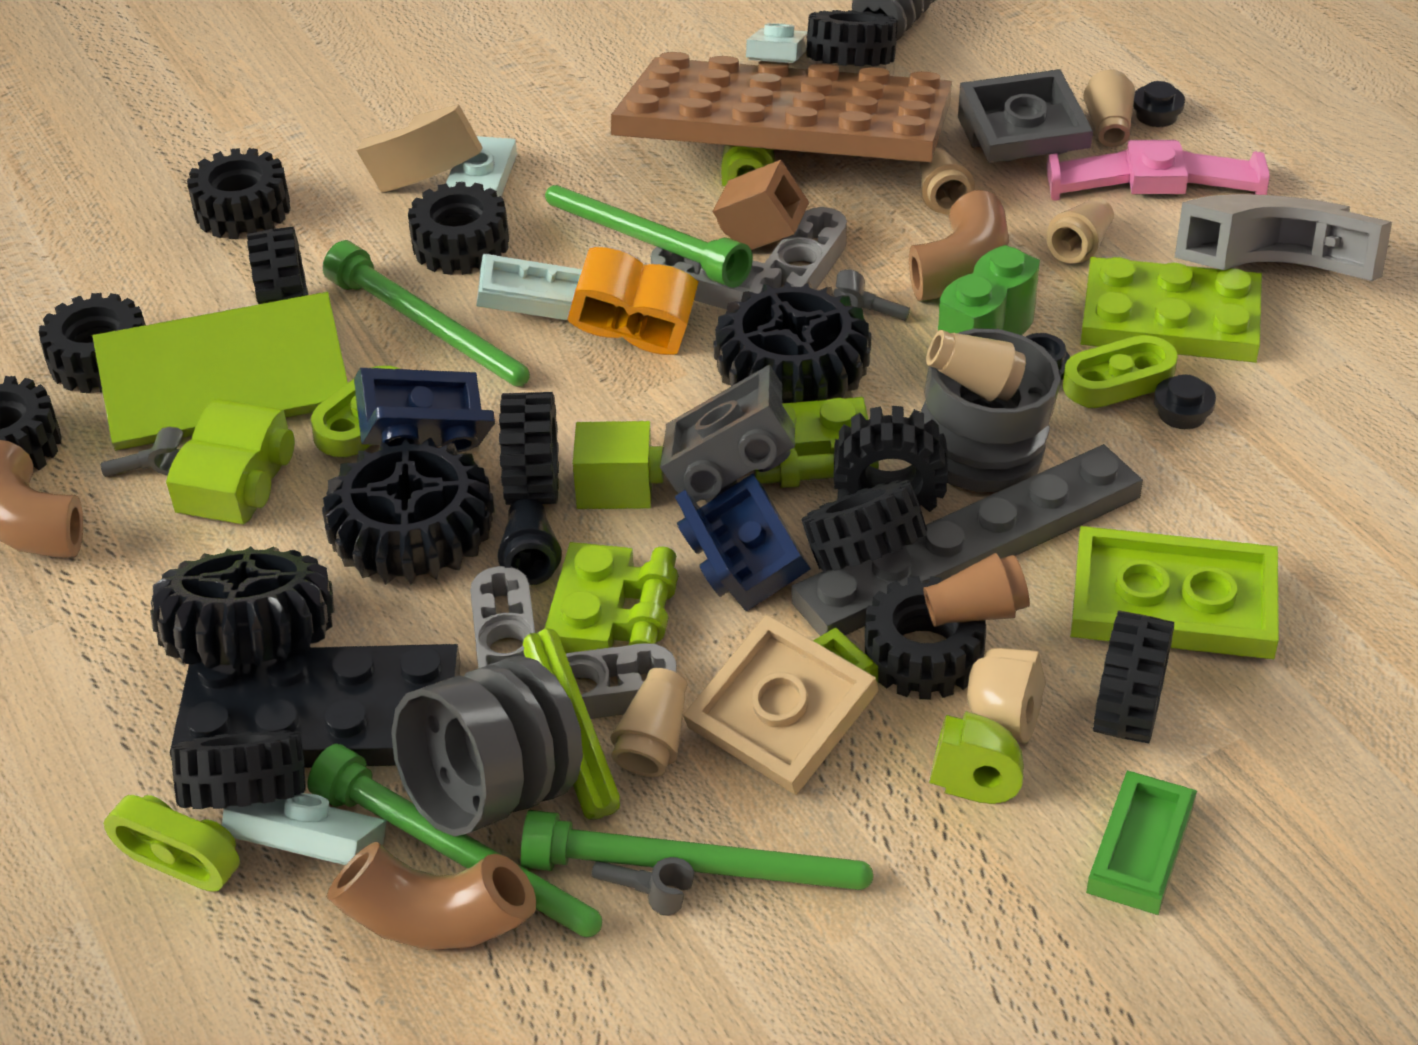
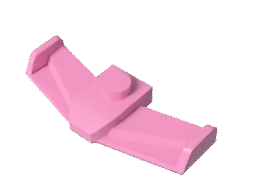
M1129 140L1127 150L1118 153L1059 162L1058 153L1048 155L1046 164L1051 199L1055 201L1060 200V193L1129 182L1132 194H1186L1187 183L1254 191L1255 195H1267L1269 184V169L1264 152L1254 151L1249 161L1195 154L1182 150V146L1177 140Z

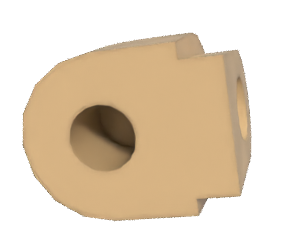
M1006 648L990 649L985 653L984 658L978 659L972 665L969 676L967 703L971 712L998 722L1009 730L1016 741L1020 743H1028L1031 739L1043 702L1042 695L1046 681L1039 651Z

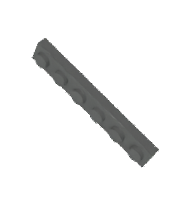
M1103 444L926 524L928 531H926L923 537L918 538V541L913 544L902 546L903 549L897 552L882 555V558L874 561L868 560L858 566L850 567L849 565L841 570L833 571L830 569L822 571L792 585V604L820 636L835 627L841 633L847 635L865 626L868 605L872 606L873 597L878 591L887 594L888 584L897 580L904 586L907 585V577L919 576L921 583H929L930 576L940 577L943 581L994 553H997L999 558L1019 555L1140 498L1143 479Z

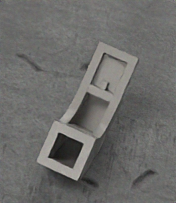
M1254 194L1208 196L1182 202L1175 258L1221 270L1253 262L1294 263L1373 281L1383 276L1392 222L1349 212L1350 206L1305 198Z

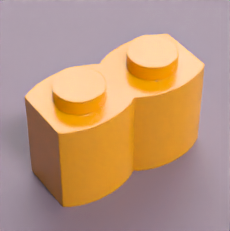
M605 247L589 248L567 320L580 330L596 336L607 338L623 337L632 345L648 352L663 355L678 354L699 281L690 274L671 266L661 264L644 265L635 257L616 249Z

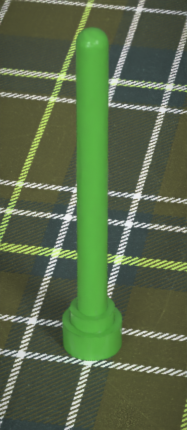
M559 185L550 186L546 190L545 199L549 205L700 263L702 269L712 281L735 288L741 285L750 273L753 255L750 247L744 243L727 237L706 242Z
M343 240L333 245L327 252L322 269L324 276L331 282L345 290H359L363 288L511 385L520 387L528 382L530 372L525 365L374 270V264L371 261L370 255L364 249L349 240Z
M333 744L326 748L316 759L310 770L307 782L310 793L326 798L329 804L334 807L342 805L353 807L358 804L467 869L474 866L487 855L500 854L467 834L452 836L435 829L417 811L412 802L372 779V771L366 768L365 759L341 744ZM518 865L527 875L533 886L536 896V910L582 937L595 936L601 930L602 917L597 910Z
M528 810L521 842V866L527 869L552 871L554 864L567 865L569 858L654 867L658 861L664 858L676 857L688 862L694 872L853 890H863L869 887L874 877L871 866L860 860L573 829L572 822L561 821L559 813Z

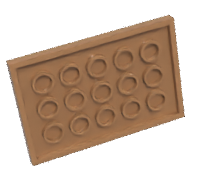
M665 52L651 61L612 112L611 135L932 162L951 101L952 81L940 80L941 76L939 74L926 71L913 72L910 74V77L889 76L890 72L888 70L875 67L862 68L859 70V73L839 72L838 66L824 63L812 64L809 66V69L789 68V63L760 61L759 65L739 64V59L732 56H713L709 58V61L689 60L690 56L686 53Z

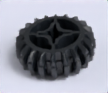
M787 281L780 288H772L767 284H763L760 293L743 292L741 302L734 301L728 303L726 314L718 317L713 350L714 359L717 360L718 372L721 374L722 383L733 386L770 365L782 383V403L784 404L844 398L845 392L857 390L862 376L867 375V367L870 365L872 340L871 332H869V323L864 319L863 309L852 306L850 296L834 297L832 287L816 290L812 288L810 281L802 287H792Z
M432 437L425 440L422 444H411L409 439L405 438L402 445L392 447L381 441L379 451L374 453L359 450L356 463L340 464L339 476L328 480L327 496L323 498L324 506L322 507L327 540L329 544H332L333 552H337L338 556L342 559L344 567L355 566L362 578L378 573L385 585L396 576H404L412 585L415 577L418 575L429 574L437 580L440 569L444 567L460 570L463 556H478L479 545L481 542L489 539V531L493 521L492 513L495 512L493 494L490 491L489 479L485 476L484 468L478 467L471 453L459 454L454 443L438 448Z
M250 546L246 550L232 551L227 548L224 553L215 555L204 553L199 560H185L178 565V569H170L163 573L162 579L153 585L152 610H150L152 629L157 634L158 645L165 648L167 656L181 658L182 663L189 665L203 662L205 667L210 669L219 665H231L233 669H236L240 665L253 663L260 667L262 662L272 659L284 661L288 658L289 653H304L309 650L311 644L325 639L326 631L333 627L332 613H334L335 608L332 582L328 580L327 568L319 565L317 558L308 555L302 556L301 552L296 550L280 552L274 546L266 550H254Z

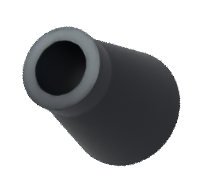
M520 499L514 502L508 510V522L498 549L497 558L500 566L518 569L526 575L529 586L541 584L553 575L561 562L562 550L546 518L544 506L534 499Z

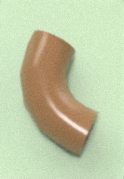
M985 190L966 193L957 199L951 207L949 213V221L953 230L951 235L934 242L911 245L909 250V272L912 289L918 301L940 298L949 284L960 277L972 274L976 263L983 255L997 247L1008 246L1009 235L1006 214L1001 201L995 194Z
M0 440V541L19 552L50 557H76L80 551L83 538V511L80 498L77 495L52 494L32 489L29 483L33 475V462L29 454L18 445Z
M373 842L363 848L345 865L334 879L326 896L345 915L381 938L425 950L478 946L517 928L531 918L536 911V896L531 882L523 870L506 856L497 853L490 854L474 866L460 873L434 875L411 868L394 857L379 842Z

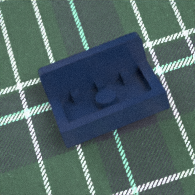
M360 367L354 377L361 444L381 445L382 441L392 447L402 445L405 438H408L411 444H422L425 440L432 437L436 446L454 443L458 452H464L479 447L495 425L494 411L481 409L476 372Z
M753 473L701 508L686 490L674 496L685 518L677 522L678 528L694 552L698 555L704 551L708 558L699 564L705 578L719 597L730 592L746 612L811 570L770 497Z

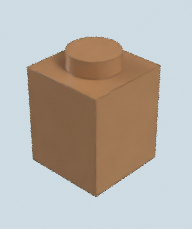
M782 160L728 180L712 212L717 218L719 227L726 235L733 240L748 245L753 250L795 234L809 201Z

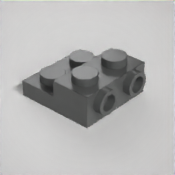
M1061 69L960 83L959 121L971 147L981 146L988 163L1013 161L1018 158L1054 153L1063 154L1068 151L1091 148L1093 130Z
M770 365L764 367L666 423L660 468L678 494L686 490L695 502L699 500L710 502L737 484V479L755 469H758L759 472L769 471L788 458L791 453L790 449L795 447V424L782 405V383Z

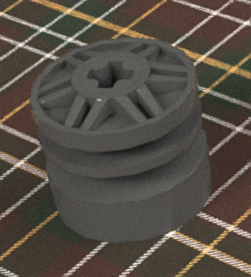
M970 329L959 332V334L1011 342L1014 345L1015 351L1025 355V371L1017 391L1007 401L999 398L987 401L939 372L936 368L928 366L924 390L926 400L921 412L924 413V424L933 419L939 425V434L944 433L947 441L948 483L974 492H999L1038 474L1045 453V443L1050 430L1049 422L1055 408L1061 378L1057 362L1044 347L1027 337L1000 329Z
M516 655L466 672L464 677L458 675L406 693L395 709L391 731L394 760L403 787L417 811L435 829L449 835L459 836L474 832L508 818L512 812L530 809L539 805L540 802L562 796L578 780L583 758L581 728L569 696L556 676L538 660Z

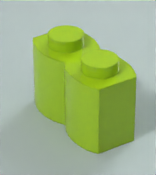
M215 399L209 403L197 422L192 440L184 444L179 450L167 476L166 484L175 513L245 524L251 519L257 508L264 507L270 495L271 479L278 473L282 465L285 466L290 462L294 452V433L288 429L284 410Z

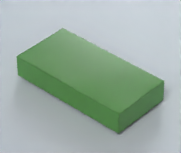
M1127 770L1091 869L1086 893L1159 915L1194 808L1197 790Z

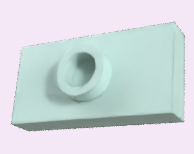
M765 24L764 28H761L747 39L746 58L756 61L794 63L807 51V31L794 30V25Z
M477 136L483 147L480 154L453 167L446 183L449 187H455L456 182H466L467 187H471L474 183L483 184L484 191L492 188L497 192V197L502 196L517 156L516 139Z
M483 254L476 306L567 320L582 269Z
M303 793L301 795H294V797L289 799H276V802L255 803L251 804V806H229L224 808L222 826L236 839L346 865L369 844L373 842H379L381 845L384 844L387 820L330 807L329 801L326 798L315 794Z

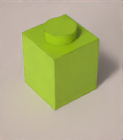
M650 421L576 422L572 464L577 509L651 508L652 483H663L664 472L660 468L663 446L651 445Z

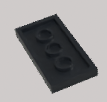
M458 644L310 647L304 653H289L288 658L284 661L277 659L264 661L260 667L254 663L240 665L236 669H233L231 665H219L210 669L206 668L203 662L188 665L171 747L178 745L180 742L193 741V739L202 737L210 738L215 737V735L287 730L291 732L297 731L301 734L305 768H312L319 755L333 744H341L362 756L366 761V766H396L391 733L396 707L406 693L459 675L461 661Z

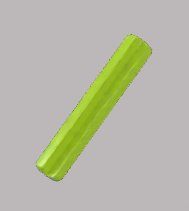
M547 628L538 633H530L523 639L525 657L538 660L556 676L572 702L581 728L583 758L578 780L573 786L584 816L590 820H597L604 816L612 815L620 809V795L559 635L555 630Z

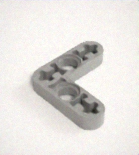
M817 207L806 210L795 234L783 238L765 263L753 260L748 277L741 285L735 288H730L710 280L700 263L659 247L653 249L650 260L651 264L667 265L680 269L699 281L694 301L727 310L728 303L734 301L741 302L743 292L760 293L763 284H767L772 288H780L787 281L792 287H802L810 281L812 288L817 289L845 250L847 244V220L840 211L833 208ZM795 261L810 262L812 264L796 266L790 265L788 263Z
M496 566L486 569L474 578L470 589L478 668L516 655L525 656L523 645L510 653L495 652L490 649V646L503 638H515L523 642L527 635L535 633L530 588L526 575L512 567ZM507 596L509 613L496 614L495 597ZM635 644L566 653L575 678H588L597 683L593 690L581 694L590 719L624 715L644 682L641 679V674L648 673L653 668H664L677 673L676 660L673 654L665 647L656 644ZM617 676L618 686L610 687V677Z

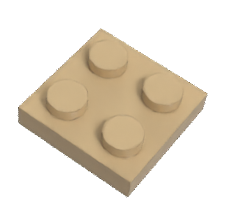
M766 614L684 712L683 717L689 729L797 796L876 696L879 689L876 677Z

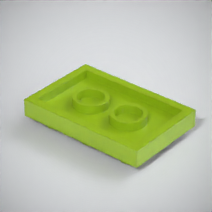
M1090 257L1080 345L1099 347L1134 336L1149 335L1162 338L1172 344L1178 355L1257 363L1260 347L1262 273L1245 272L1237 268L1221 270L1186 266L1181 263L1162 264L1131 261L1122 257Z
M1080 526L1070 637L1110 641L1117 612L1124 611L1174 622L1171 648L1275 659L1279 642L1278 546Z

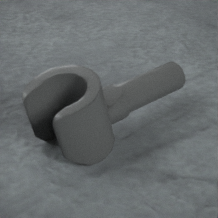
M845 269L837 274L836 287L838 289H834V297L850 296L852 306L870 311L872 309L904 321L907 320L910 307L877 297L876 294L865 291V279L859 272Z
M176 427L162 428L158 432L151 449L101 462L103 475L106 477L152 467V469L160 474L168 475L170 467L180 450L176 448L180 444L183 431Z
M668 857L658 861L653 867L652 872L645 870L637 871L596 861L592 869V877L634 888L635 891L648 894V902L652 909L660 915L669 916L682 908L684 893L680 890L692 888L694 870L688 862L676 857ZM668 885L674 886V887L679 888L680 890H678V889H676V888H670V887H667V886H668Z

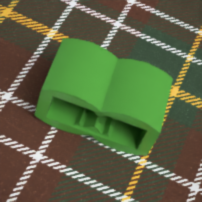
M1007 245L987 252L978 260L972 274L956 279L943 291L940 297L938 331L944 330L949 333H959L970 329H1000L1019 335L1024 334L1034 321L1040 260Z

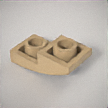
M457 104L414 115L406 128L363 138L356 151L379 190L383 193L422 181L449 170L480 154L483 147L460 105Z

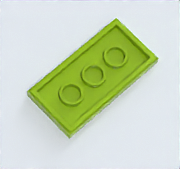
M328 292L92 335L110 436L115 451L153 444L158 432L166 427L181 429L183 431L182 438L193 436L201 414L209 403L215 399L282 409L287 418L312 413L317 406L348 383Z

